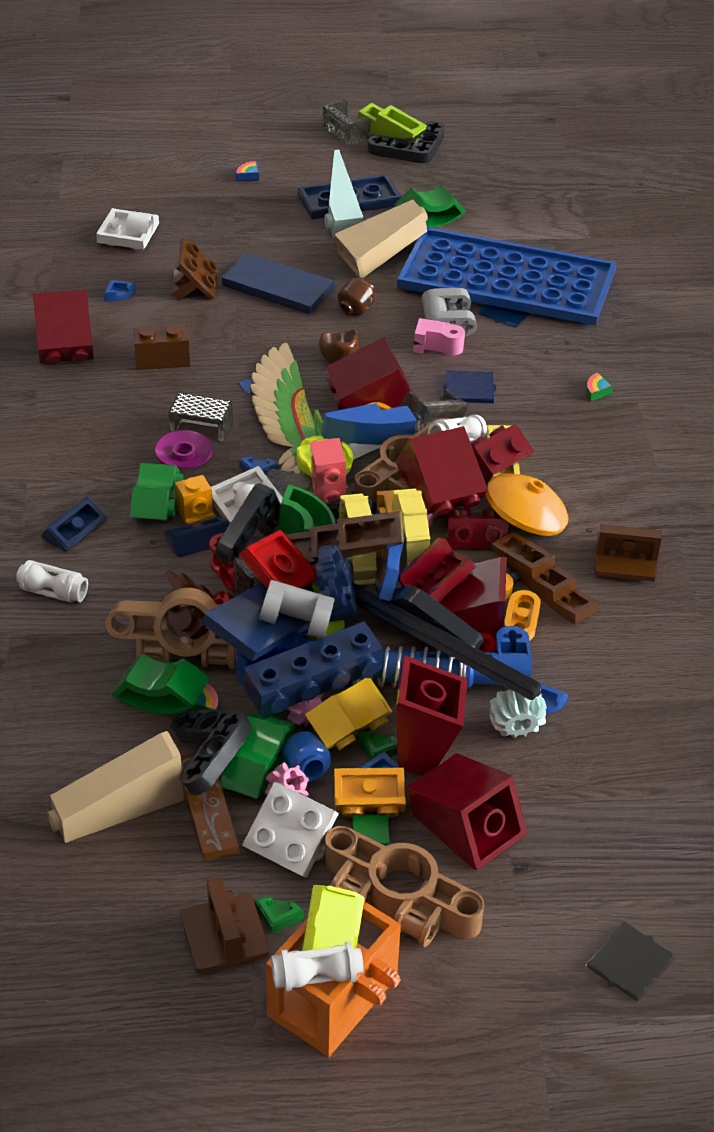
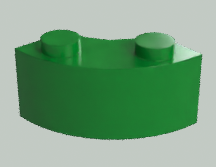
M442 184L434 190L419 192L410 188L394 204L397 207L410 200H414L419 207L425 209L428 216L426 226L431 228L447 225L467 212Z
M140 463L138 481L132 491L131 518L169 520L171 516L176 515L175 482L184 480L183 474L180 473V469L176 465Z
M292 485L287 486L281 502L278 530H282L285 534L308 532L310 527L336 524L331 510L321 499L304 489Z
M142 653L127 668L111 695L127 705L149 713L163 715L178 714L195 705L210 678L184 658L178 662L164 663L153 660Z
M259 712L247 716L252 724V731L220 775L222 776L221 787L257 799L268 788L269 781L265 777L283 763L281 758L282 747L293 736L296 723L270 715L262 717Z

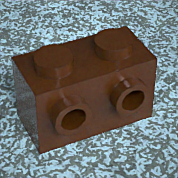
M172 324L169 326L133 328L136 370L190 367L187 325Z

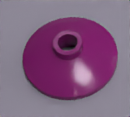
M188 430L166 434L159 439L155 446V455L160 463L176 465L180 470L192 469L203 465L210 459L213 451L212 443L205 435Z

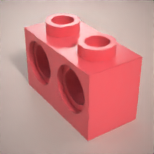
M340 438L310 442L314 495L325 504L340 499V496L346 495V461Z

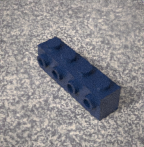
M365 621L324 636V639L319 638L244 667L245 690L262 717L272 713H279L287 707L302 701L312 700L320 694L342 688L350 682L363 677H370L376 672L381 671L383 647Z

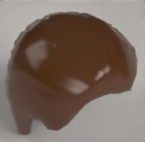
M357 330L321 334L319 348L324 358L328 362L334 363L359 349Z

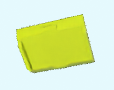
M313 885L302 951L331 948L335 945H344L346 941H351L353 948L356 949L364 897L356 892L329 885Z

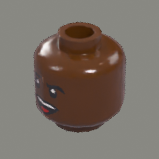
M351 278L337 294L341 311L347 315H363L375 301V289L372 283L365 278Z

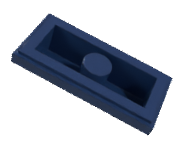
M87 496L48 526L41 537L66 552L102 524L107 517Z
M219 516L166 530L165 535L175 555L182 557L210 549V539L217 534L225 533L230 522Z

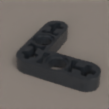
M438 121L427 122L425 124L427 125L426 129L418 135L416 141L383 135L371 136L368 139V151L376 156L416 163H428L434 157L444 138V124Z
M257 483L252 488L217 544L215 550V557L232 565L236 562L235 559L238 560L239 554L245 549L257 528L261 534L266 536L278 531L281 504L274 489L262 483Z
M409 585L394 590L392 600L390 599L389 602L417 617L420 616L428 623L477 649L485 640L479 632L421 589Z
M191 709L180 713L173 719L170 728L180 742L202 743V746L180 775L181 782L191 795H200L214 785L251 733L252 724L243 711Z

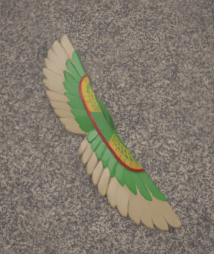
M283 343L279 351L276 347L271 348L268 356L265 354L262 356L261 364H256V373H252L253 384L250 385L252 393L255 395L252 396V403L255 406L254 410L258 415V421L263 425L262 429L267 434V439L282 446L292 447L279 459V467H282V477H285V486H296L314 495L312 477L301 471L297 466L295 457L297 448L304 439L312 436H321L323 420L319 411L315 410L314 422L307 403L297 362L294 360L289 345ZM346 484V495H352L351 490ZM333 514L335 520H337V519L339 518V516L336 515V514Z

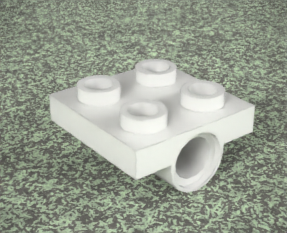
M112 208L96 233L97 243L109 246L130 247L131 249H145L159 225V215Z
M259 466L211 487L213 505L220 515L230 523L257 483H262L274 489L280 504L283 497Z
M274 781L242 846L307 878L315 860L319 861L325 855V836L332 828L339 813Z

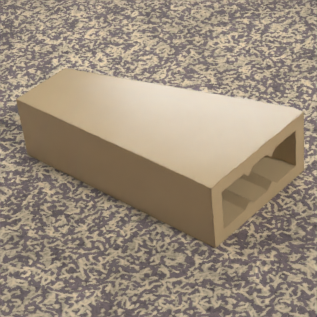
M410 200L335 233L338 254L359 278H363L427 232V213L414 200Z
M168 731L154 736L50 795L52 810L48 811L47 815L52 830L54 832L59 830L64 842L67 843L183 801V783L180 780L182 773L181 755Z

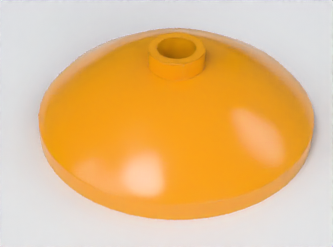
M507 473L493 477L487 484L486 498L489 504L502 518L524 531L543 536L557 535L565 529L568 523L565 505L557 494L541 480L527 475Z

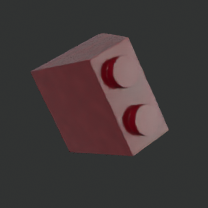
M87 289L34 293L33 302L40 363L56 364L60 361L69 360L81 362L94 358Z
M385 337L326 366L330 375L326 381L332 393L337 392V394L333 395V398L339 410L364 406L374 402L386 404L391 408L408 406L409 409H413L419 406L405 374Z
M464 426L410 438L396 460V465L409 488H416V491H421L427 514L436 512V515H444L451 512L455 507L463 506L465 509L475 507L481 503L480 500L488 491Z
M498 557L474 563L476 568L467 575L465 581L456 585L440 602L441 605L477 632L487 633L495 641L497 632L503 628L507 557Z
M405 655L401 663L396 701L398 768H404L408 772L423 776L440 764L463 728L467 679Z
M454 754L406 787L414 817L476 871L528 834L513 776L461 754Z

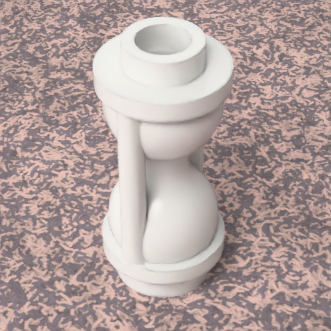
M479 415L448 420L440 419L429 426L428 434L464 426L470 443L480 437L485 439L487 426L484 419Z
M32 560L26 561L24 565L22 564L16 575V580L21 590L69 603L83 601L88 590V579L82 577L81 573ZM48 571L57 573L58 575L52 576L48 573ZM49 587L53 589V591L45 590L43 588Z
M346 941L344 945H335L331 948L308 951L295 950L290 952L287 949L281 950L280 955L271 956L275 989L285 988V991H292V987L299 988L313 983L343 982L347 980L350 983L356 982L357 973H363L361 949H354L352 942Z

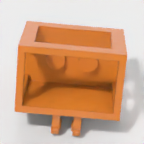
M365 901L362 918L382 929L383 933L369 949L357 943V948H360L362 953L363 973H357L356 982L350 983L347 980L343 982L313 983L299 988L292 987V991H285V988L275 989L271 958L266 962L267 1016L327 1057H330L373 1005L379 1006L385 1001L386 994L384 992L388 987L389 989L396 988L401 981L398 975L401 924ZM307 919L274 955H280V951L286 949L288 952L295 951L304 942Z

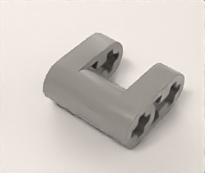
M464 288L429 289L423 293L421 301L425 319L446 323L453 321V325L460 326L465 330V337L472 335L476 331L475 316L472 312L468 311L471 307V300L467 290ZM459 298H462V300L460 301V303L456 304V302L458 301V299H459ZM463 321H468L466 326H461Z
M271 580L259 620L275 625L278 613L310 622L307 634L324 639L334 598Z

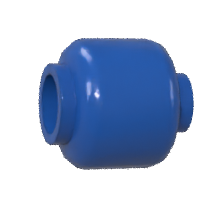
M299 732L291 736L282 747L281 758L283 763L287 764L288 769L295 768L297 765L300 766V770L306 778H309L308 782L320 779L330 767V753L322 740L314 733Z

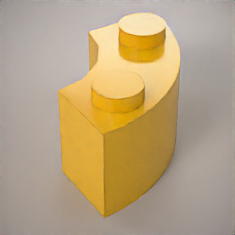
M365 678L347 690L331 696L305 715L326 748L329 749L337 746L340 751L356 740L355 736L358 732H362L367 728L376 731L388 723L389 720L386 716L393 711L372 679Z

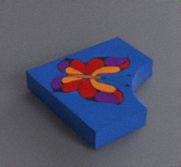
M403 544L384 549L374 584L375 591L380 599L392 600L400 572L399 563Z

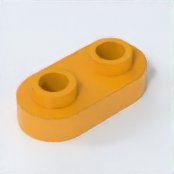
M527 590L514 592L509 598L504 627L517 626L524 629L529 635V641L535 635L539 616L540 598L538 595Z

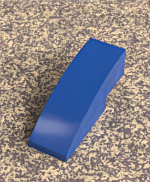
M374 403L325 413L321 435L325 439L340 438V442L382 445L384 441L396 435H414L417 420L408 406L381 410L378 404Z

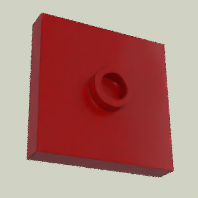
M278 530L246 547L239 554L241 559L267 589L271 580L301 589H307L317 582L316 570L282 530Z

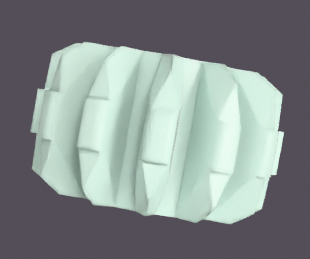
M510 689L505 692L499 691L497 692V697L490 700L489 716L491 724L494 725L495 730L500 732L501 736L511 735L513 739L518 735L527 737V733L539 731V726L546 723V704L541 693L534 700H528Z

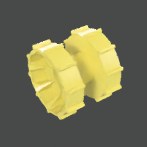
M416 488L393 491L391 512H401L402 528L405 536L399 563L400 572L430 546L427 509H425L421 491H416ZM363 494L340 496L339 519L372 515L368 496ZM384 549L346 558L352 563L354 583L358 585L375 584L376 558L382 557Z

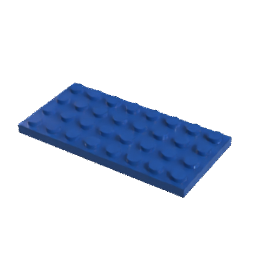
M427 227V232L418 238L397 278V287L419 292L437 288H464L468 291L471 302L480 303L481 305L502 307L506 310L528 312L532 315L554 317L558 320H569L583 325L590 324L596 326L616 271L617 262Z

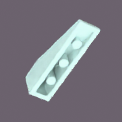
M334 150L328 214H325L324 217L325 226L327 229H330L333 238H335V233L363 222V215L339 150Z

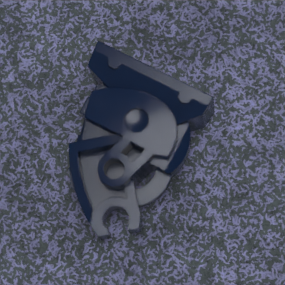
M337 545L321 546L317 549L318 562L316 563V574L320 594L334 598L329 622L358 617L352 563L345 558V555H341Z

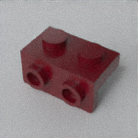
M516 423L506 429L502 425L489 434L490 438L484 440L483 437H480L471 443L478 465L488 479L526 459L535 452Z
M459 507L454 508L453 512L446 514L448 544L451 548H491V543L508 535V521L502 518L493 508H483V512H471L470 508Z
M439 537L399 573L398 581L402 587L413 585L421 589L440 603L445 595L456 585L465 581L467 575L476 567L471 558L452 551L446 539Z

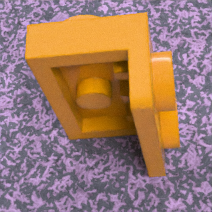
M404 768L334 769L335 811L342 813L343 817L352 818L353 815H363V812H377V815L395 817L399 815L398 812L405 811Z

